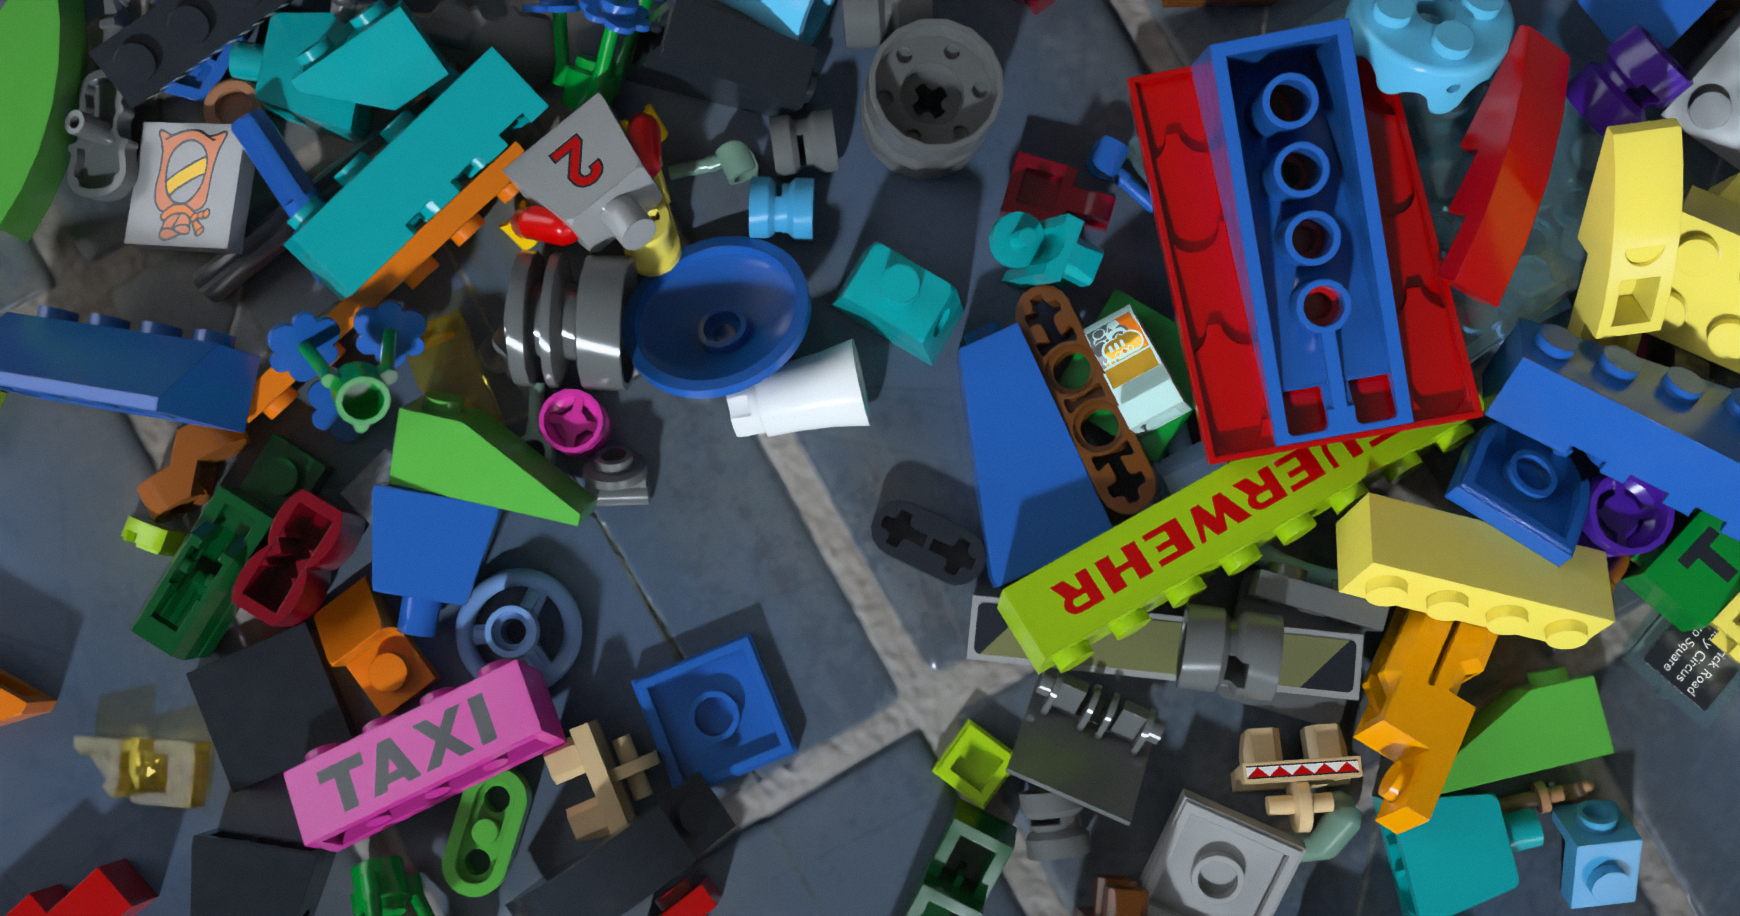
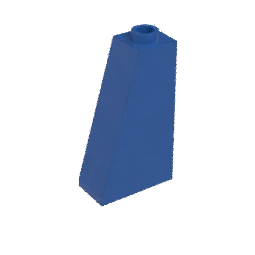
M994 321L971 331L964 336L967 345L959 348L956 356L980 529L986 553L987 577L993 589L1044 567L1113 528L1018 322L1002 329L999 322Z

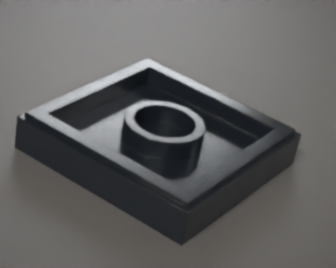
M312 622L301 623L186 673L233 793L247 789L306 762L305 755L319 746L330 743L343 744L358 736Z

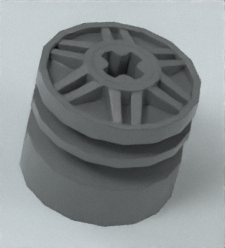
M919 19L897 28L877 49L860 103L861 131L871 153L889 170L912 179H939L962 169L979 151L986 135L995 122L1004 98L1003 70L992 47L972 28L949 19ZM917 102L923 108H928L931 105L938 108L935 118L929 112L919 116L914 111Z
M522 250L517 254L511 270L504 307V336L508 366L512 380L516 385L535 387L536 383L540 381L543 372L545 383L550 388H560L566 380L571 360H576L580 382L585 389L628 391L632 384L635 367L625 349L622 326L628 301L639 284L636 261L633 256L589 254L585 259L579 282H574L570 261L565 252H554L549 257L547 266H545L544 257L539 251Z

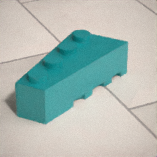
M493 46L461 74L451 65L447 76L424 91L433 100L425 109L416 116L407 107L379 133L388 144L376 156L370 159L361 151L333 177L342 188L328 202L324 204L314 195L287 221L296 232L283 245L340 300L353 295L417 233L415 228L422 221L427 222L460 192L463 187L461 183L467 177H473L487 163L489 164L508 146L505 139L527 123H532L549 107Z

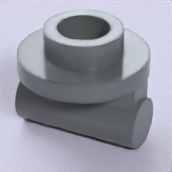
M612 445L601 448L583 465L584 489L597 498L596 506L650 505L651 485L647 477V461L641 454L632 451L626 446Z

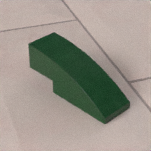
M959 798L901 916H982L985 901L1014 850L1017 827Z

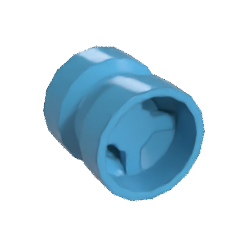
M752 176L749 191L750 238L769 240L776 232H782V234H789L794 241H813L815 178L796 177L790 183L777 185L771 176Z

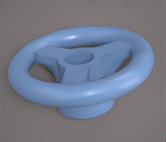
M530 568L505 569L491 574L474 587L469 602L466 605H461L455 627L456 645L464 666L475 679L478 678V671L487 665L480 655L477 645L488 644L493 652L502 657H524L528 665L542 671L549 688L569 671L577 658L582 642V619L573 596L554 577ZM512 587H528L520 606L509 605L501 607L490 615L486 624L475 625L479 611L493 595ZM547 597L556 605L563 621L562 644L552 661L538 642L540 625L537 617ZM515 619L522 621L526 627L525 638L518 644L512 642L507 634L509 624Z

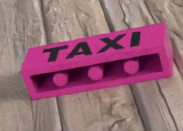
M509 658L494 661L478 671V678L458 688L444 687L426 694L420 699L421 706L400 716L387 715L377 718L362 728L363 734L343 744L330 743L308 752L305 755L306 762L283 772L304 846L339 852L470 787L567 742L542 671L518 659Z

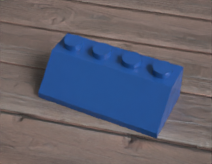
M39 305L36 316L6 312L0 317V390L38 399L240 433L245 432L261 357L235 349L237 338L232 335L206 329H195L193 339L181 338L183 329L151 321H142L140 331L129 330L130 321L97 313L89 314L87 324L79 323L80 314L42 305Z

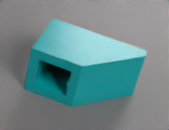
M378 0L350 20L356 31L343 40L334 44L327 35L296 56V60L302 67L295 72L290 82L299 93L395 111L447 76L450 64L403 0L398 1L390 8L383 0Z

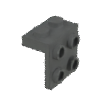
M1269 561L1267 571L1259 569L1244 572L1232 619H1237L1243 611L1279 615L1283 617L1284 627L1364 635V631L1384 630L1389 606L1373 605L1365 598L1340 593L1338 579H1332L1330 588L1306 582L1307 570L1280 562ZM1220 686L1216 690L1218 695L1223 698L1313 724H1339L1342 720L1347 699L1275 692L1273 700L1266 701L1233 696L1229 687Z

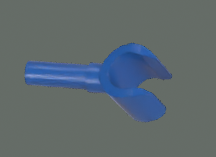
M1108 135L1103 136L1095 142L1087 158L1086 167L1088 173L1098 180L1108 183L1114 182L1119 188L1124 189L1148 213H1153L1149 191L1130 172L1122 168L1130 151L1129 148L1118 139Z

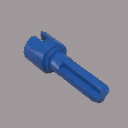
M262 109L252 110L241 116L231 125L232 133L289 218L298 212L314 195L324 204L326 203L266 111ZM311 272L318 284L322 285L323 283Z

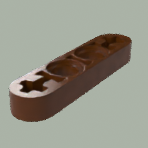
M1039 285L1030 288L1020 297L1016 305V323L1018 322L1100 498L1107 507L1117 513L1137 515L1153 506L1160 496L1161 483L1158 472L1140 436L1129 429L1118 408L1119 404L1103 375L1105 372L1085 336L1083 329L1086 327L1075 304L1064 292L1054 286ZM1042 301H1046L1053 308L1061 306V311L1057 312L1053 317L1062 336L1067 339L1074 331L1077 335L1076 340L1059 343L1046 355L1043 348L1055 345L1050 332L1042 325H1032V320L1039 316L1037 305ZM1072 354H1081L1089 361L1091 368L1090 376L1081 387L1066 389L1058 381L1057 368L1065 357ZM1100 410L1110 411L1115 415L1119 424L1118 434L1115 439L1104 446L1090 444L1084 432L1085 422L1088 417ZM1129 444L1134 453L1121 456V459L1130 474L1135 476L1143 474L1146 483L1138 487L1140 499L1134 503L1126 496H1115L1113 489L1121 484V478L1115 465L1107 463L1100 469L1097 462L1098 459L1118 455Z

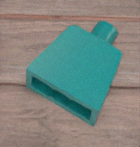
M331 12L276 13L270 18L265 45L239 40L233 43L229 53V71L231 76L237 79L257 82L255 88L256 101L273 115L356 145L372 132L376 107L299 93L290 82L295 72L302 67L296 60V56L327 35L334 44H337L356 31L351 22L340 24Z
M876 241L862 252L831 304V307L931 366L934 365L964 314L958 292L954 286Z
M1465 788L1440 794L1430 821L1398 835L1379 824L1403 916H1453L1516 888L1519 885V875L1513 853L1539 847L1544 843L1541 823L1532 808L1527 807L1502 813L1495 793L1477 788ZM1379 794L1372 795L1376 815L1384 799Z

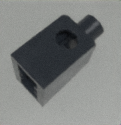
M222 828L193 835L191 845L190 916H314L336 852L307 847L300 840Z

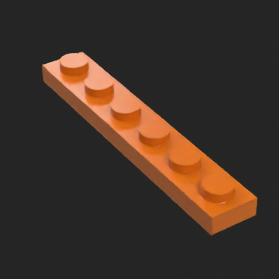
M517 141L427 222L353 295L345 298L327 315V317L333 318L339 324L341 331L338 341L354 327V316L359 309L364 307L379 308V304L385 300V297L403 281L413 290L440 265L432 254L449 238L458 247L486 223L478 211L491 199L497 196L506 204L519 192L502 171L525 152ZM338 341L334 343L338 349V357L334 362L347 351ZM270 367L256 380L247 419L248 423L262 411L273 420L300 395L291 385L296 380L293 379L288 371L280 373Z

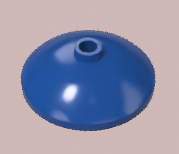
M723 236L699 241L682 248L679 262L671 271L660 276H645L639 282L628 301L623 317L622 333L625 349L639 374L654 387L664 392L696 399L734 394L748 389L771 376L797 350L807 332L811 318L812 299L804 273L793 257L770 242L746 236Z

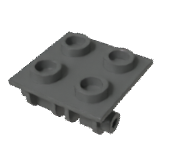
M1051 670L1044 671L1038 675L1005 772L1129 826L1132 821L1152 743L1157 745L1165 729L1166 721L1156 717L1157 710L1152 707L1147 709L1129 700H1125L1122 707L1118 706L1120 693L1115 691L1112 692L1107 701L1099 698L1102 686L1097 683L1094 684L1090 693H1088L1090 683L1071 676L1066 672L1060 673L1059 670L1057 673Z

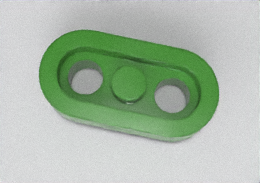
M511 768L464 790L442 858V872L446 882L454 891L467 897L487 895L498 888L507 879L511 871L532 801L530 785L524 775L518 770ZM494 786H501L508 791L510 802L506 809H497L491 804L489 796ZM474 849L484 850L489 855L490 866L487 871L480 872L472 867L470 855Z

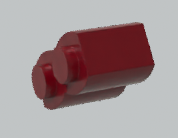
M307 489L298 491L277 512L270 527L268 546L255 553L240 571L234 585L232 603L270 626H297L306 622L323 603L329 590L331 572L343 565L359 545L364 532L365 517L327 494Z

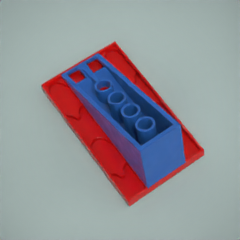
M1349 18L1212 44L1207 47L1191 66L1127 78L1126 83L1143 168L1146 173L1159 243L1164 257L1184 362H1186L1201 441L1204 446L1206 461L1209 465L1484 417L1450 285L1436 277L1443 259L1399 93L1386 94L1378 89L1375 72L1366 58L1362 57L1359 62H1356ZM1281 166L1286 167L1292 175L1290 186L1282 178Z

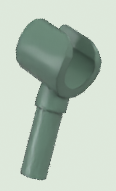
M736 140L724 143L717 148L715 154L668 165L671 180L708 172L712 173L723 169L729 184L734 185L750 180L752 176H757L760 173V167L752 150L744 143Z
M538 381L535 387H529V414L526 434L520 438L529 446L534 443H542L545 447L544 457L555 465L558 457L557 450L551 447L543 438L539 428V413L545 402V382Z

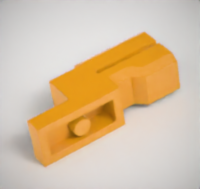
M1399 606L1394 611L1363 680L1362 687L1368 704L1353 735V738L1394 762L1380 783L1378 793L1384 799L1374 821L1397 835L1430 821L1476 709L1475 706L1458 697V691L1462 683L1484 671L1498 637V634L1490 632L1487 627L1458 621L1456 627H1453L1454 620H1435L1429 617L1427 613Z

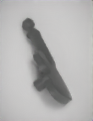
M103 0L105 16L99 19V27L103 29V42L131 24L126 8L130 7L132 0ZM100 69L82 79L78 88L80 107L78 110L71 111L65 119L66 131L79 137L77 142L68 146L71 158L68 166L67 180L69 187L78 195L97 201L112 202L125 197L135 185L138 177L136 155L138 142L133 141L131 137V123L135 116L134 108L129 105Z
M332 0L330 12L334 14L338 23L347 24L354 16L374 2L363 3L356 0ZM456 0L440 2L429 16L412 12L448 63H460L468 68L493 46L532 89H540L549 83L553 77L556 62L553 20L545 14L521 12L516 6H511L506 15L493 17L486 15L478 5L468 7Z

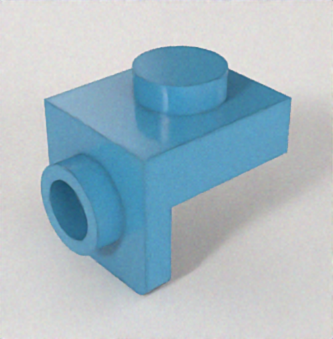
M1587 800L1577 804L1554 806L1552 821L1565 839L1560 892L1569 907L1575 909L1635 902L1643 839L1617 803L1612 800Z

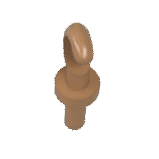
M1584 779L1573 784L1546 787L1545 783L1539 780L1530 783L1531 791L1501 797L1498 800L1502 813L1527 807H1536L1537 811L1543 814L1552 811V803L1569 801L1592 793L1595 785L1593 781Z

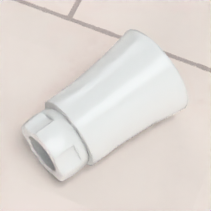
M853 338L823 351L787 361L780 369L760 383L740 392L726 395L731 422L737 437L755 434L762 435L767 433L768 437L797 431L829 427L871 426L865 381Z

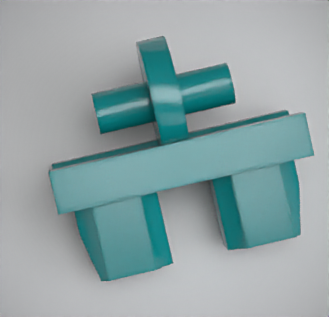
M1021 211L1008 213L996 220L989 235L990 251L1003 266L1010 268L1005 271L1001 282L1015 289L1050 285L1059 290H1065L1070 282L1080 287L1090 286L1103 258L1104 250L1079 238L1085 221L1069 213L1038 221L1031 214Z

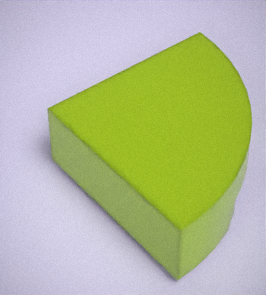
M128 514L121 536L124 541L136 543L135 547L157 555L173 556L188 532L161 523L156 524L152 520L134 514Z

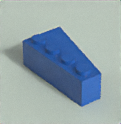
M1519 317L1482 373L1484 415L1562 454H1566L1574 446L1586 453L1587 457L1600 468V473L1623 484L1632 475L1666 492L1663 496V504L1687 516L1696 507L1724 521L1721 524L1720 532L1740 542V388L1731 389L1701 379L1692 371L1682 367L1669 368L1639 358L1631 351L1620 346H1604L1574 336L1567 329L1555 324L1542 325Z

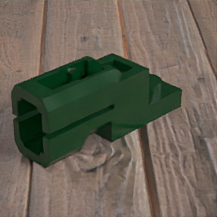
M273 433L240 487L218 486L130 623V631L171 657L181 660L210 657L236 616L237 605L232 603L236 579L247 561L259 550L268 546L270 527L277 512L292 495L302 489L320 492L333 472L334 467L283 435Z

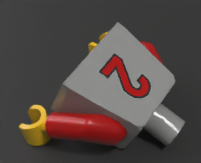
M599 92L502 170L526 200L521 201L518 205L520 208L513 213L511 220L508 222L503 221L499 227L522 250L531 249L540 241L560 246H568L578 242L592 253L600 252L615 239L627 250H636L645 246L652 239L656 231V224L647 213L661 202L663 196L654 178L663 166L662 142L668 135L667 129L652 105L649 103L644 106L645 110L634 114L629 121L626 119L619 121Z

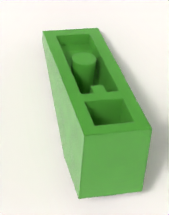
M427 391L424 393V396L399 408L388 483L574 526H579L595 510L597 500L595 496L485 410L463 405V397L449 392Z
M1566 665L1549 666L1527 672L1528 683L1509 687L1502 691L1472 717L1441 794L1615 753L1594 675L1568 674Z

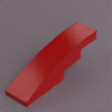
M1519 26L1508 48V52L1503 58L1459 146L1474 156L1448 209L1450 213L1463 220V223L1436 277L1475 301L1497 308L1528 241L1549 180L1564 116L1570 56L1531 26Z

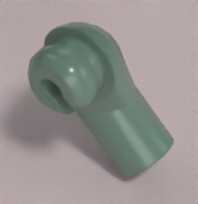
M1344 791L1331 792L1334 797V811L1322 812L1321 818L1315 823L1311 832L1295 833L1293 830L1283 831L1304 841L1307 850L1301 862L1329 860L1336 857L1360 830L1362 822L1361 811L1355 808V800L1349 793Z

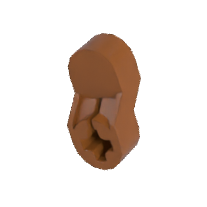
M187 424L176 430L170 465L143 481L136 490L156 524L182 517L209 502L213 496L218 466L238 455L251 444L252 441L246 430L244 433L193 424Z

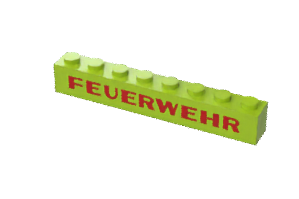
M1478 393V396H1479V399H1480V403H1481V407H1482V411H1484L1483 398H1482L1481 395ZM1477 418L1231 461L1002 589L997 609L1038 675L1055 665L1060 673H1064L1091 657L1095 653L1091 644L1113 633L1117 640H1122L1143 628L1151 621V617L1147 612L1169 601L1173 608H1177L1191 601L1207 589V585L1203 580L1222 569L1225 570L1229 577L1245 570L1263 556L1259 548L1279 538L1283 545H1288L1299 539L1317 525L1313 517L1332 507L1336 514L1339 515L1353 508L1370 492L1367 486L1383 477L1390 484L1402 480L1424 463L1420 456L1438 447L1442 454L1456 449L1476 434L1471 425Z

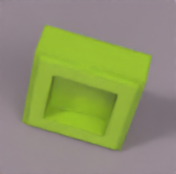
M968 718L934 764L931 771L984 810L1010 775L1005 771L1012 750Z

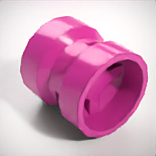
M564 389L554 393L544 402L539 413V428L543 438L554 449L573 458H589L594 456L598 450L607 446L612 435V420L604 406L590 394L579 389Z

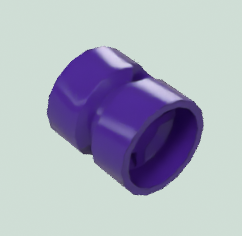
M1637 22L1606 48L1607 61L1604 63L1591 61L1568 80L1566 97L1585 121L1604 138L1608 126L1647 121L1646 110L1649 107L1665 108L1691 87L1694 82L1673 55L1645 27Z
M1606 475L1588 478L1591 487L1588 504L1589 510L1577 545L1606 552V557L1647 553L1664 543L1673 528L1675 510L1662 503L1666 492L1632 475L1627 478L1624 484Z

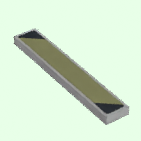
M973 595L967 659L1033 666L997 609L1000 598ZM1148 613L1151 621L1143 628L1122 640H1117L1114 634L1111 633L1091 644L1095 653L1070 670L1175 681L1183 616ZM1284 627L1283 654L1276 692L1359 701L1364 635Z

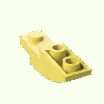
M1676 118L1608 126L1606 129L1577 236L1588 256L1567 328L1574 336L1604 346H1620L1636 355L1642 333L1661 330L1676 268L1683 204L1682 125Z

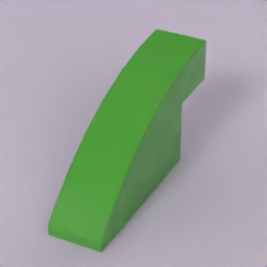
M7 0L0 10V230L25 242L30 241L50 208L70 162L71 153L68 150V146L75 143L77 136L66 131L65 119L71 111L79 109L78 88L82 79L87 76L88 37L83 0Z

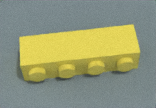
M1370 492L1336 523L1339 592L1365 598L1373 605L1399 606L1427 613L1429 617L1435 620L1462 621L1487 627L1490 632L1498 635L1516 634L1545 641L1549 646L1557 649H1575L1583 646L1590 638L1615 622L1607 557L1604 551L1576 545L1573 557L1558 567L1485 521Z

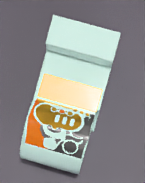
M1130 304L1083 329L1096 358L1105 372L1103 375L1119 404L1118 408L1129 429L1135 434L1142 437L1192 410L1145 326Z

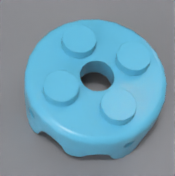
M1350 0L1345 14V18L1350 19L1356 62H1359L1362 57L1368 60L1375 72L1378 89L1386 94H1398L1401 92L1419 93L1425 96L1428 108L1434 114L1450 112L1481 82L1485 81L1491 84L1515 34V18L1508 0ZM1419 14H1431L1443 22L1433 24L1424 20Z

